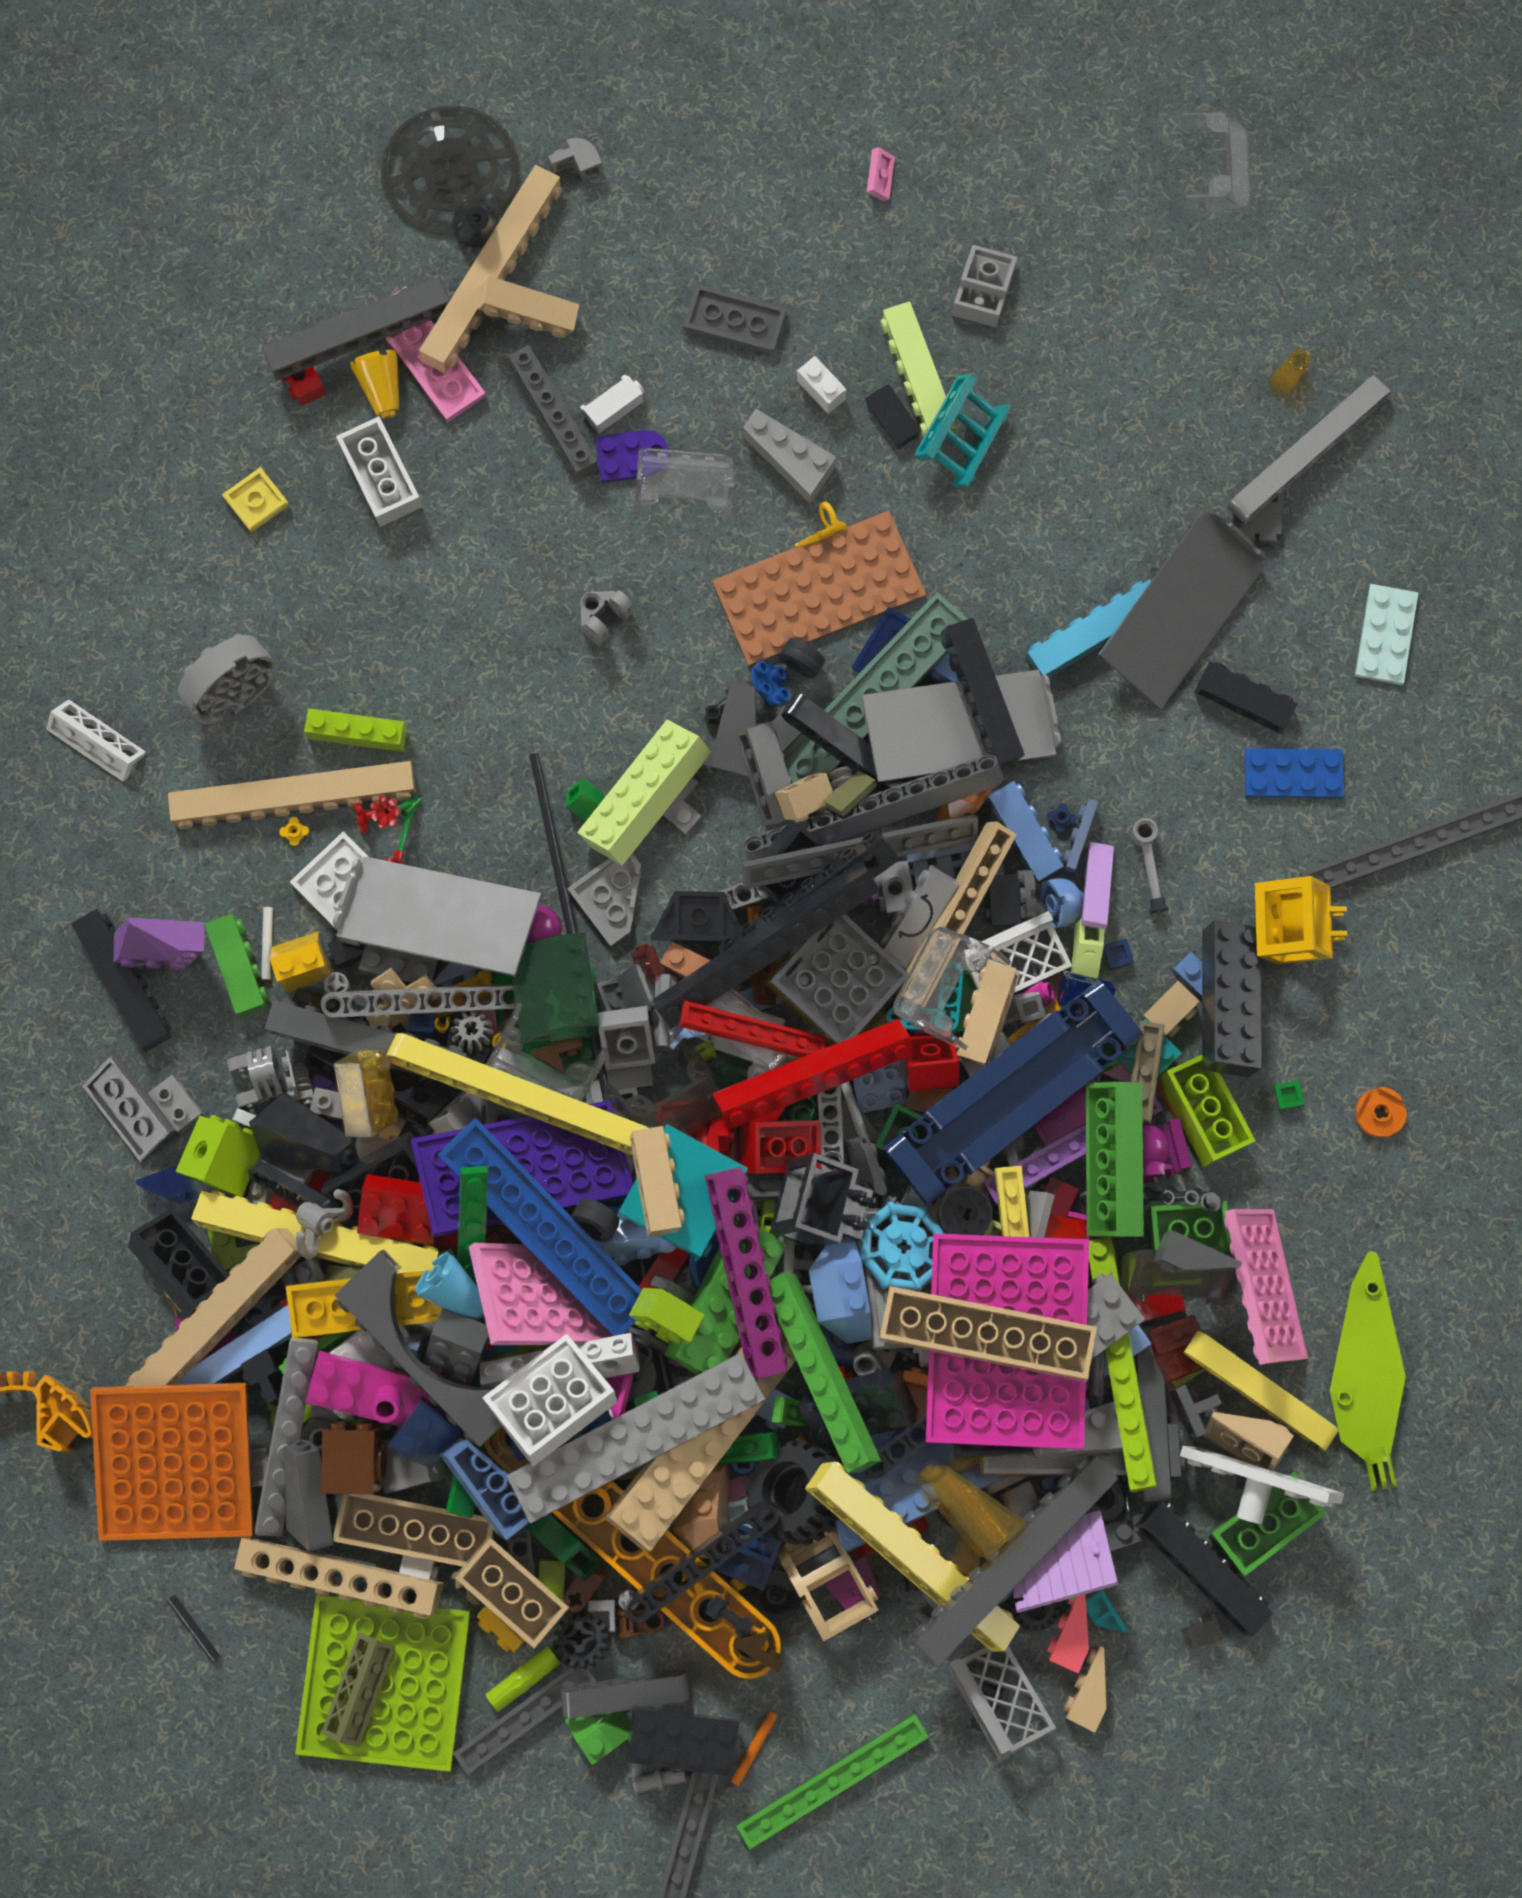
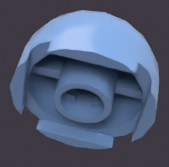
M1055 878L1041 883L1039 902L1045 901L1047 910L1053 918L1051 923L1054 928L1068 926L1079 918L1083 908L1084 895L1072 881Z

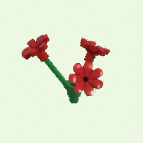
M380 796L379 802L371 803L370 807L373 810L367 812L358 803H353L358 816L356 821L360 826L361 834L368 831V821L380 820L379 827L385 828L388 823L391 826H395L398 823L396 818L398 816L405 819L398 849L395 850L393 858L387 857L384 860L404 865L402 861L404 852L402 851L410 823L414 816L413 813L422 804V799L419 796H415L413 799H407L402 804L397 805V799L391 798L388 801L386 796Z

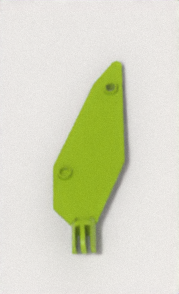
M1371 1251L1366 1254L1351 1284L1330 1386V1395L1339 1429L1340 1441L1365 1460L1371 1490L1377 1491L1372 1465H1376L1382 1490L1387 1489L1383 1463H1386L1392 1488L1397 1487L1391 1460V1450L1406 1375L1379 1257L1376 1252ZM1371 1284L1375 1285L1377 1292H1369L1368 1286Z

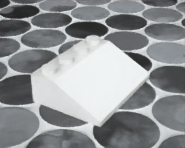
M568 1334L483 1397V1400L533 1467L617 1403L614 1390Z

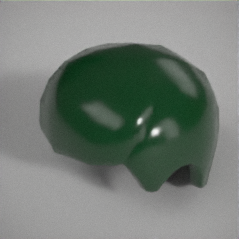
M808 1097L786 1106L781 1113L783 1121H818L819 1110L815 1101Z

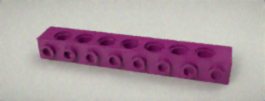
M742 1167L704 1175L745 1362L754 1379L786 1372L787 1357L781 1347V1330L776 1324L774 1315L776 1307L769 1293L770 1280L764 1270L763 1263L765 1257L758 1243L759 1230L753 1220V1203L751 1198L748 1197L746 1188L748 1185L747 1176L743 1172ZM729 1190H732L734 1193V1200L732 1202L729 1201L727 1196ZM735 1215H737L740 1220V1224L738 1227H735L733 1223V1218ZM741 1240L745 1244V1251L743 1253L739 1250ZM746 1266L751 1270L749 1278H746L744 1273ZM753 1291L756 1294V1302L754 1304L750 1300V1295ZM758 1317L762 1320L760 1329L756 1327V1319ZM764 1342L767 1344L768 1347L767 1353L765 1355L761 1351V1347Z

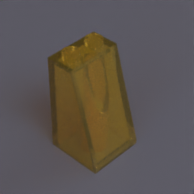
M931 1464L920 1472L921 1478L916 1481L974 1555L984 1558L990 1557L1027 1524L1018 1515L948 1466H933Z

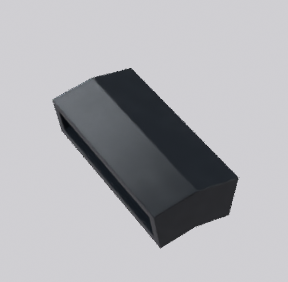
M889 384L865 398L867 405L898 449L920 436V428Z

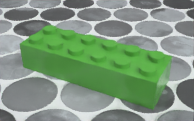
M1142 1082L1086 1083L1087 1236H1143Z
M739 1219L733 1220L735 1227L739 1226ZM758 1227V1243L765 1257L763 1263L764 1270L770 1279L787 1244ZM742 1240L739 1243L741 1253L745 1251V1244ZM720 1247L690 1303L691 1307L705 1314L691 1342H680V1344L671 1341L664 1353L666 1357L696 1375L728 1360L740 1338ZM748 1266L744 1270L746 1278H749L751 1275V1270ZM754 1291L750 1295V1300L753 1304L756 1302Z

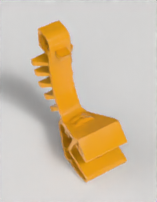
M18 1371L6 1372L7 1377L0 1373V1395L16 1391H32L35 1394L37 1400V1445L60 1452L74 1453V1448L70 1446V1443L78 1434L85 1438L93 1439L91 1409H88V1404L81 1397H78L77 1393L68 1387H64V1384L49 1375H44L34 1388L38 1375L34 1371H24L23 1386H20L22 1374Z

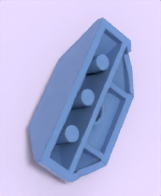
M851 1238L841 1239V1243L824 1247L809 1269V1277L818 1323L848 1344L872 1339V1324L862 1262L855 1240Z

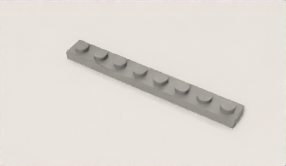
M290 1337L256 1520V1535L282 1537L286 1516L284 1446L294 1444L295 1441L300 1440L307 1404L305 1402L310 1387L318 1345L316 1339Z

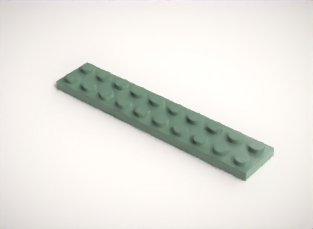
M937 592L837 696L825 711L865 740L869 733L861 696L914 688L948 653L947 649L943 648L940 640L941 631L946 626L967 620V618ZM803 734L783 753L785 757L784 763L787 773L791 777L792 784L812 773H826L829 778L830 772L842 764Z

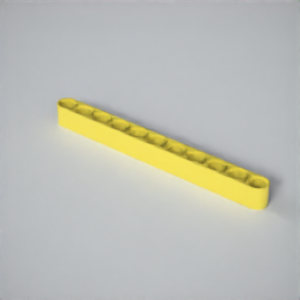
M397 1033L386 1055V1059L395 1065L632 1156L629 1138L631 1132L648 1128L406 1034Z

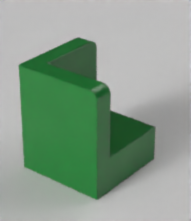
M582 778L566 791V808L587 821L603 801L604 793Z

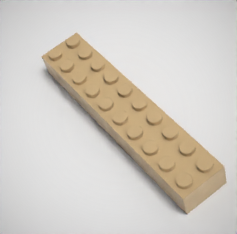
M760 1317L756 1321V1327L758 1329H760L762 1326V1320ZM775 1318L776 1324L781 1330L780 1342L782 1350H784L787 1357L786 1370L788 1371L796 1361V1358L779 1320ZM741 1341L734 1348L729 1359L739 1353L744 1358ZM764 1342L762 1344L761 1351L765 1355L767 1353L768 1347L767 1344ZM787 1371L755 1379L765 1400ZM764 1401L647 1462L604 1518L643 1551H651Z

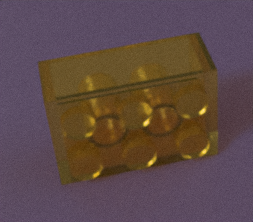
M359 1049L334 1063L346 1137H373L397 1122L398 1111L394 1102V1086L391 1082L389 1071L390 1061L386 1059V1049Z

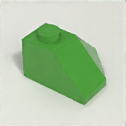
M623 1711L565 1719L576 1742L592 1765L629 1737L630 1721Z

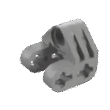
M619 590L617 592H588L581 598L582 632L599 647L609 638L607 627L598 619L605 611L606 606L623 621H626L634 613L633 603ZM589 602L598 604V607L594 610H589L585 606Z
M268 1046L265 1049H257L254 1052L250 1051L247 1054L227 1060L229 1073L236 1074L248 1070L254 1090L235 1096L239 1109H246L275 1101L284 1093L283 1084L279 1081L275 1063L277 1060L272 1046Z

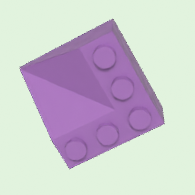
M128 918L114 933V963H121L122 967H135L136 964H146V968L151 969L161 968V965L170 966L173 970H183L204 952V922Z

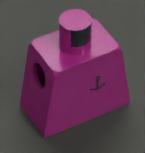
M863 1556L853 1562L866 1588L871 1585L877 1597L881 1596L866 1557ZM849 1570L824 1583L825 1587L846 1610L864 1600ZM879 1611L866 1617L867 1623L879 1616Z

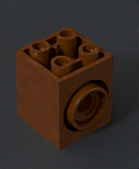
M345 1420L331 1423L330 1427L324 1429L322 1433L321 1493L373 1495L381 1490L387 1466L384 1426H377L376 1421H362L361 1424L351 1425V1421Z

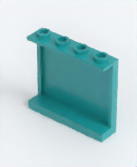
M666 1124L664 1134L668 1133L670 1139V1149H667L669 1159L673 1158L675 1173L672 1174L673 1183H677L679 1187L680 1198L676 1200L678 1209L682 1208L684 1224H681L682 1227L677 1233L658 1236L695 1256L694 1261L697 1262L701 1255L706 1258L713 1245L709 1240L713 1233L717 1235L704 1175L742 1167L743 1172L746 1173L748 1168ZM636 1179L617 1216L623 1222L628 1219L646 1229ZM729 1190L727 1195L730 1202L734 1200L732 1190Z

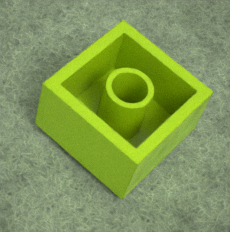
M654 1288L642 1289L629 1314L630 1317L636 1320L635 1324L645 1330L650 1328L657 1332L656 1337L667 1343L672 1341L680 1344V1342H691L705 1315L667 1291Z

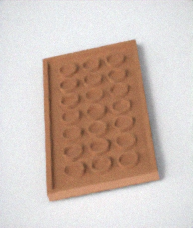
M889 511L851 525L844 531L841 530L837 534L819 542L795 547L712 580L748 667L760 661H766L779 656L789 638H796L809 644L926 597L925 590Z

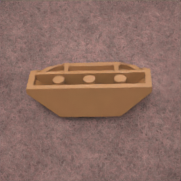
M731 1464L716 1465L673 1521L672 1531L691 1550H694L727 1526ZM726 1539L720 1540L717 1543V1548L725 1551ZM705 1555L698 1556L700 1559L708 1558Z

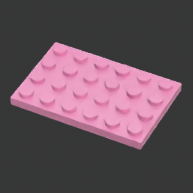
M1232 1209L1225 1211L1226 1218L1224 1223L1226 1230L1230 1233L1232 1242L1230 1250L1233 1257L1242 1262L1241 1267L1236 1269V1276L1242 1286V1303L1248 1312V1329L1253 1334L1255 1343L1253 1350L1256 1359L1259 1360V1365L1308 1359L1274 1209Z
M473 1243L469 1246L491 1345H553L566 1334L575 1344L612 1337L598 1320L524 1244Z

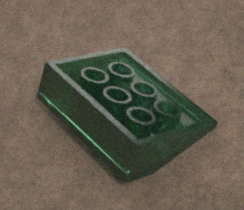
M585 933L561 934L527 943L516 975H511L521 1043L596 1036L600 1023Z

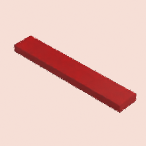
M685 1001L682 1005L679 1025L682 1028L800 1058L827 1048L828 1037L688 1001Z

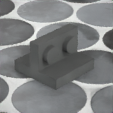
M1186 1385L1170 1391L1190 1439L1206 1434L1200 1418L1217 1412L1216 1406L1222 1404L1218 1394L1194 1404Z

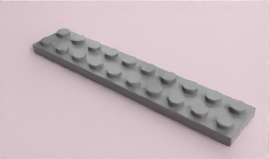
M739 1353L554 1450L534 1467L529 1463L506 1476L531 1524L765 1401L742 1354Z

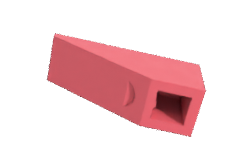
M1085 1594L1077 1596L1075 1600H1068V1604L1071 1607L1068 1614L1063 1613L1057 1627L1060 1628V1632L1057 1638H1051L1047 1647V1652L1050 1653V1661L1076 1673H1079L1089 1651Z

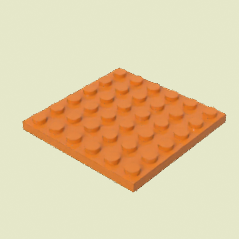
M247 1383L92 1387L90 1395L98 1541L249 1537L254 1535Z

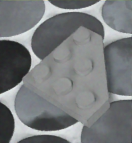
M633 853L623 866L610 858L567 888L611 948L630 935L632 930L641 874V864Z

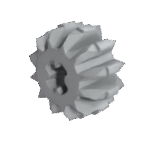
M472 1010L471 1016L467 1017V1014L462 1012L463 1020L455 1018L454 1023L456 1026L451 1027L450 1031L454 1034L452 1041L453 1043H459L458 1047L462 1049L467 1047L469 1053H473L474 1047H477L478 1051L481 1052L483 1050L481 1044L490 1045V1040L487 1037L494 1035L493 1030L489 1029L492 1026V1022L490 1020L485 1021L486 1016L484 1013L477 1017L476 1011ZM473 1028H476L477 1033L475 1035L471 1033V1036H469L467 1031L469 1029L473 1031Z

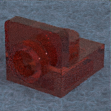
M640 945L631 953L634 962L648 957L649 960L644 961L648 975L654 974L656 979V976L664 974L654 945Z

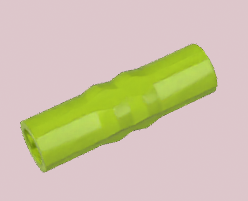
M547 1646L485 1695L495 1710L499 1712L560 1665L561 1662L552 1649Z

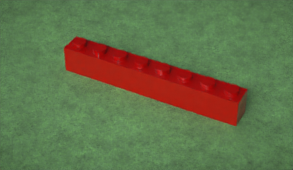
M899 1019L713 1093L717 1110L727 1130L914 1055L911 1038Z

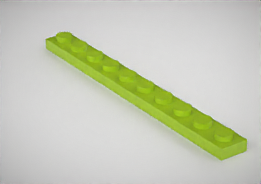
M1111 1236L1089 1240V1262L1092 1279H1095L1102 1273L1105 1276L1111 1273L1121 1286ZM1128 1332L1107 1347L1105 1352L1131 1492L1157 1488L1130 1333Z

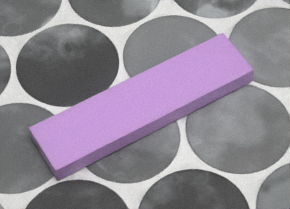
M1095 842L1089 843L1081 925L1104 930L1107 927L1114 846Z

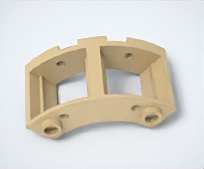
M836 1527L830 1533L825 1532L823 1539L819 1541L813 1540L814 1542L809 1545H793L784 1542L781 1544L778 1557L799 1597H806L802 1602L823 1641L878 1611L874 1602L878 1600V1597L871 1585L866 1588L848 1553L844 1552ZM835 1544L841 1556L801 1578L795 1566ZM849 1570L864 1600L824 1621L809 1592Z

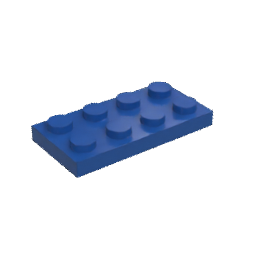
M1245 748L1244 750L1245 797H1344L1343 749Z

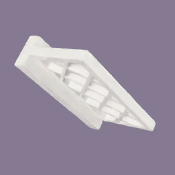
M1049 911L968 947L957 954L960 962L965 963L977 990L981 983L979 981L980 973L976 972L972 963L978 960L986 963L987 961L996 962L994 960L997 952L1000 950L1010 954L1006 966H1011L1014 956L1026 960L1023 971H1019L1021 977L1014 993L1072 966L1051 923L1053 918ZM1046 929L1051 938L1049 946L1037 942L1039 933ZM1024 941L1031 944L1028 956L1016 952L1018 942ZM1035 946L1047 950L1044 962L1032 958ZM1051 952L1060 956L1063 965L1054 967L1047 964ZM1030 962L1042 966L1039 976L1034 977L1026 974Z

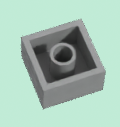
M648 1006L598 1013V1028L606 1070L655 1064V1050L653 1047Z

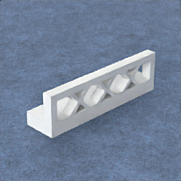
M67 700L50 713L46 730L121 781L128 778L132 765L142 759L146 751L70 700ZM70 710L76 716H69L64 712ZM83 724L92 725L96 729H88ZM103 737L111 738L115 742H107ZM122 750L130 751L134 755L129 757Z

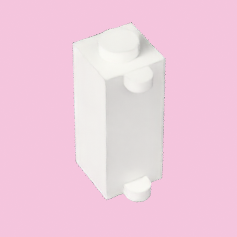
M624 375L619 383L587 406L582 405L579 407L584 417L598 434L644 402V390L638 381L633 382L629 376Z

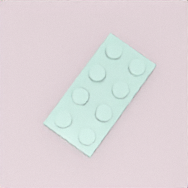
M1370 584L1354 677L1398 685L1404 684L1418 592Z

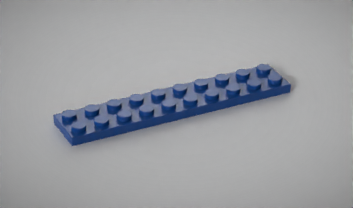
M474 1118L437 1155L459 1178L460 1168L487 1166V1207L612 1336L624 1334L636 1321L629 1314L642 1290L496 1138Z

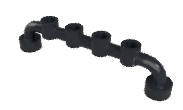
M1150 1187L1143 1188V1192L1148 1196V1199L1144 1198L1143 1205L1150 1201H1161L1165 1205H1170L1175 1201L1187 1202L1189 1205L1201 1202L1204 1210L1215 1212L1224 1203L1222 1194L1216 1190L1203 1192L1199 1187H1193L1188 1191H1178L1174 1187H1168L1164 1191H1154ZM1087 1190L1079 1196V1205L1086 1211ZM1167 1193L1172 1195V1199L1168 1198ZM1191 1193H1194L1197 1196V1199H1194L1191 1196Z

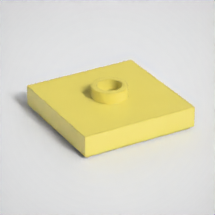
M261 467L222 494L223 498L251 533L289 506L288 501Z

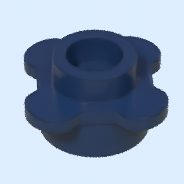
M1064 803L1059 804L1056 810L1050 811L1047 814L1048 821H1052L1055 830L1058 832H1063L1069 824L1076 822V816L1069 812L1068 806Z

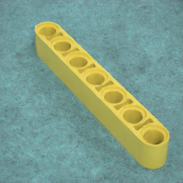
M1197 1331L1185 1349L1184 1354L1303 1439L1309 1443L1311 1441L1319 1446L1318 1449L1326 1452L1339 1431L1335 1425L1208 1335Z

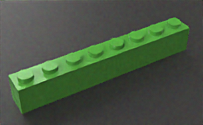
M785 1272L770 1280L769 1288L770 1297L776 1307L775 1314L847 1473H860L881 1462V1459L797 1275Z

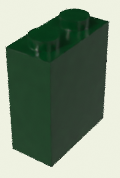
M548 1514L531 1524L530 1522L527 1524L526 1528L582 1580L586 1581L602 1563L590 1549L553 1515Z

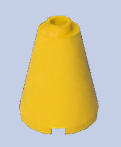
M386 350L387 355H380L379 351L364 354L355 358V363L350 362L351 368L376 416H382V419L393 418L396 416V412L399 411L397 354L394 350Z

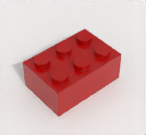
M367 1174L362 1187L357 1234L433 1245L436 1237L432 1235L420 1182Z

